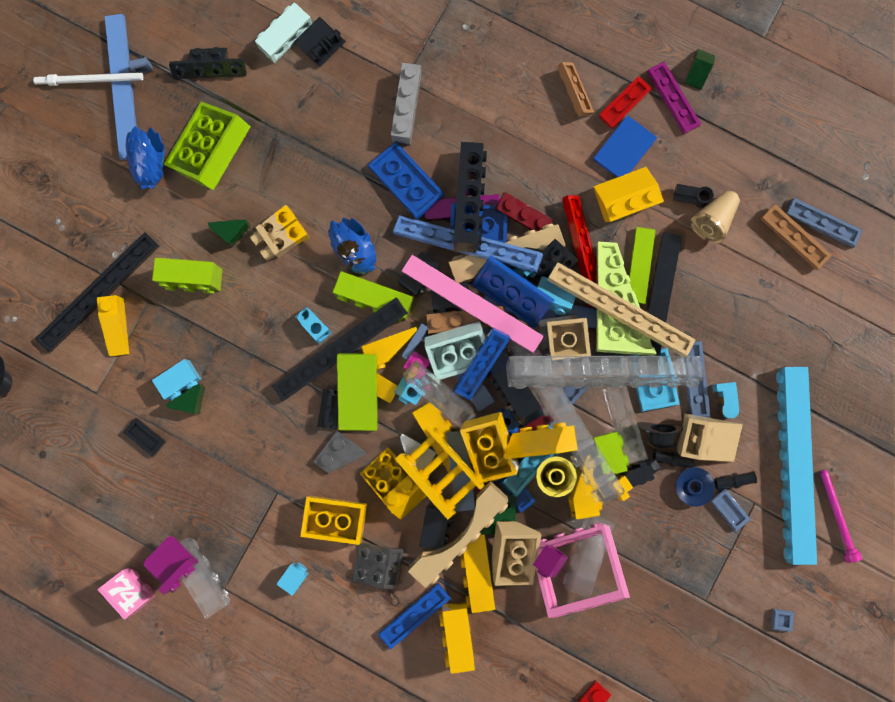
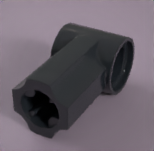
M676 184L673 201L694 204L699 208H704L712 201L714 193L707 186L699 188ZM699 194L706 195L707 200H701Z

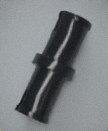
M655 450L653 453V459L658 463L669 464L670 467L681 466L691 468L694 466L693 458L682 457L677 452L672 451L668 453Z
M754 471L742 474L732 473L731 476L715 478L717 490L730 487L740 488L742 485L757 483V476Z

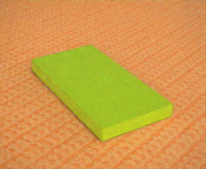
M338 353L339 430L377 431V354Z

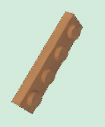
M776 204L760 219L814 269L819 270L832 256Z
M503 306L497 307L503 311ZM464 310L428 314V334H438L480 320ZM480 321L482 328H491Z

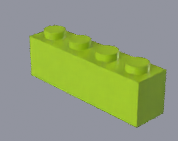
M342 271L333 291L334 295L337 296V300L345 303L348 300L355 302L354 305L362 309L369 307L373 309L372 312L374 313L397 297L409 314L414 300L413 296ZM406 314L401 319L406 321L408 314Z

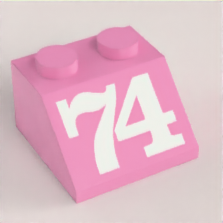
M130 567L122 570L98 589L124 620L138 613L155 597L152 593V588L148 584H144L140 580L138 572Z

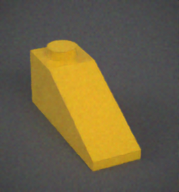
M117 295L97 297L98 316L109 356L128 355L129 345L124 298Z
M417 328L408 329L361 347L364 354H377V371L386 368L385 364H388L410 342L416 334Z

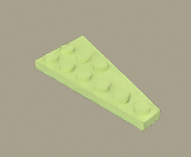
M598 241L597 285L640 308L635 292L632 291L629 275L626 274L618 244ZM597 309L596 352L656 355L650 338Z

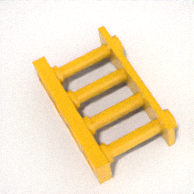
M429 427L426 430L431 436L411 454H400L395 460L448 520L457 513L454 510L456 508L455 505L475 486L480 490L486 486L483 483L485 480L478 472L474 473L443 438L445 435L438 427ZM437 441L444 450L424 469L419 470L415 465V460ZM450 456L458 465L437 484L432 485L428 480V475ZM464 471L471 480L452 498L445 499L441 495L442 489Z

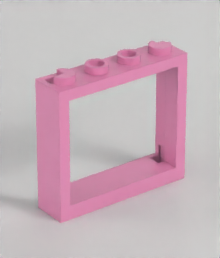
M601 522L590 525L591 528L587 530L578 528L572 530L573 534L567 536L565 533L554 536L553 540L542 539L540 541L538 556L545 545H552L558 548L603 535L618 591L558 607L551 578H545L537 572L548 618H557L630 598L610 526L602 525Z

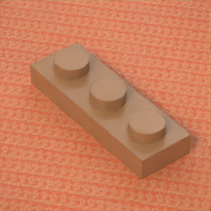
M560 63L557 66L560 72L559 75L564 81L568 96L572 100L574 111L578 116H590L594 113V110L574 63Z

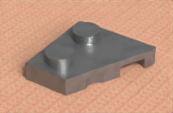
M336 431L314 460V463L327 473H331L365 456L367 453L339 431Z

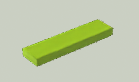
M636 227L629 278L632 291L635 292L638 303L644 305L646 304L655 229Z

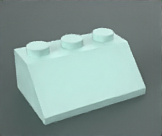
M480 321L425 337V349L436 380L464 373L485 340Z

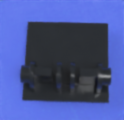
M319 16L294 43L321 67L346 41L340 36L341 33L337 29L333 30Z
M554 239L541 252L543 257L536 274L540 278L542 276L549 278L557 263L570 269L578 259L558 240Z

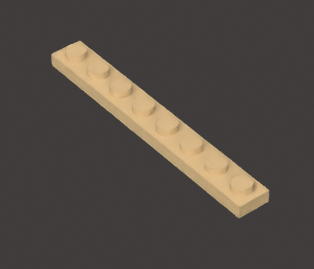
M560 263L556 264L547 280L684 358L688 356L695 342L694 338Z

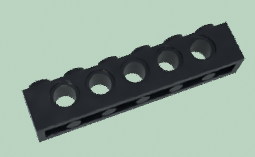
M461 142L453 251L477 253V245L481 246L482 234H478V228L482 229L483 217H479V211L483 212L484 200H480V195H484L485 183H481V178L485 179L486 167H482V162H486L487 151H483L484 143Z

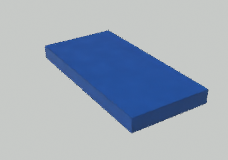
M396 141L368 164V168L416 220L445 196V193Z
M493 256L487 259L472 284L534 329L555 301Z

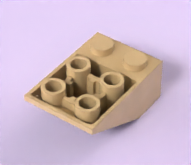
M684 413L683 431L680 432L676 451L682 457L734 462L743 424Z

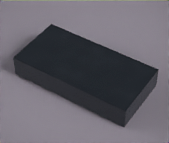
M135 418L123 432L152 457H155L167 442L138 418Z

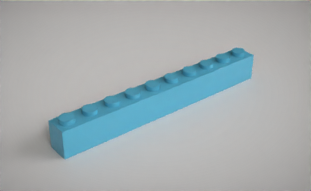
M808 367L778 368L776 374V381L779 383L777 401L780 402L778 420L781 424L778 436L782 448L779 451V457L782 461L780 477L783 480L781 498L784 500L782 518L785 520L783 538L786 543L783 554L786 562L793 565H817Z

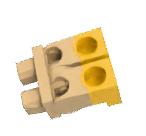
M287 205L270 216L261 225L259 224L255 227L257 231L250 237L256 246H259L264 241L267 243L268 246L260 251L267 261L275 256L280 258L293 247L310 238Z

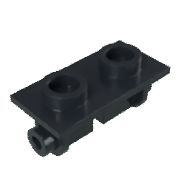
M323 389L317 427L337 429L338 391Z

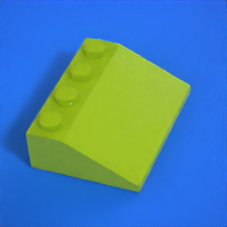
M201 101L163 165L201 186L214 190L251 126L237 114Z

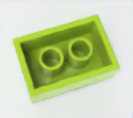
M155 258L152 281L158 283L159 287H164L165 290L176 291L177 288L184 289L185 292L202 290L203 293L214 294V291H221L223 269L214 262Z

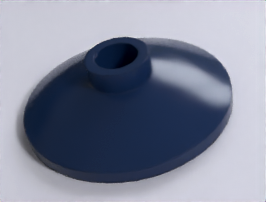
M691 467L679 474L675 489L682 502L697 507L705 505L711 500L715 491V483L712 476L706 470ZM692 483L696 484L695 490H692L690 488V485Z

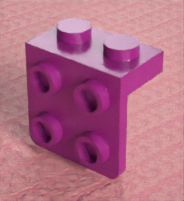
M169 536L144 561V566L163 584L158 590L165 595L168 592L174 593L181 586L180 581L184 577L188 578L196 570L194 567L199 561L174 536Z

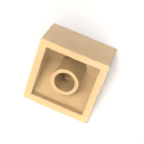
M587 318L547 322L546 328L551 361L591 357Z

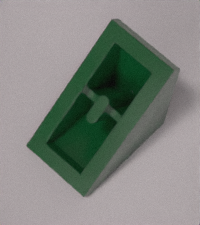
M697 49L684 84L702 90L714 65L715 55Z
M246 219L208 222V227L233 247L250 228V223Z
M203 384L195 385L166 404V407L200 414L205 386Z

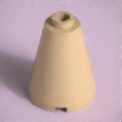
M725 191L691 218V221H693L691 227L695 233L704 240L706 238L712 239L711 243L722 242L727 235L739 206L740 199L738 194L733 191Z

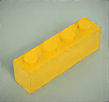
M431 401L413 412L427 438L431 434L426 429L438 427L445 436L443 438L447 442L446 433L451 432L454 428L448 419L444 421L442 418L443 410L438 402L434 404ZM437 441L432 445L437 455L444 450ZM448 457L442 463L449 473L451 470ZM469 457L470 469H471V468H473V467H472V465H471L472 462H471V459H470V457Z
M480 535L476 541H470L466 545L467 549L464 552V556H460L461 567L466 568L467 575L463 576L464 588L469 590V596H466L467 608H471L472 613L495 610L485 535Z

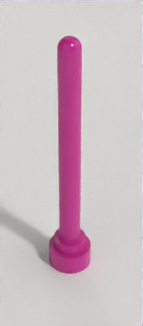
M822 470L820 475L846 548L844 550V558L846 563L858 562L862 560L861 553L853 546L827 470Z

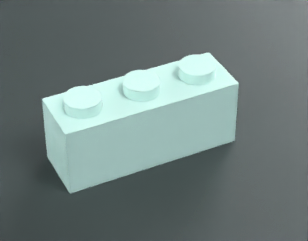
M294 2L291 6L285 8L283 14L278 19H274L271 22L270 27L265 32L263 31L257 36L255 42L258 48L275 63L312 24L311 18Z

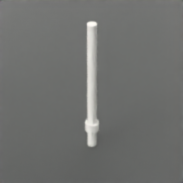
M143 73L72 76L49 74L47 77H34L33 81L35 85L48 84L49 86H58L59 84L139 81L143 80L144 77Z

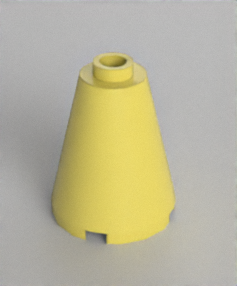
M559 456L545 459L539 465L536 472V481L539 488L545 494L552 497L567 495L574 488L577 479L576 470L572 463ZM552 472L555 473V477L553 479H551Z

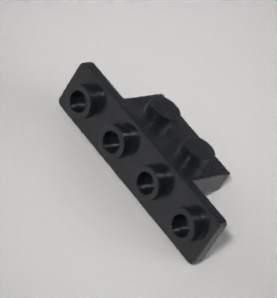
M227 48L190 49L188 61L169 62L173 79L247 75L244 59H228Z

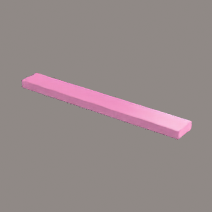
M413 255L402 270L404 274L486 325L510 335V340L531 353H534L544 337Z

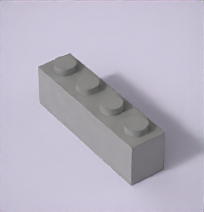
M402 63L391 131L393 143L396 141L400 144L411 145L422 75L421 65Z

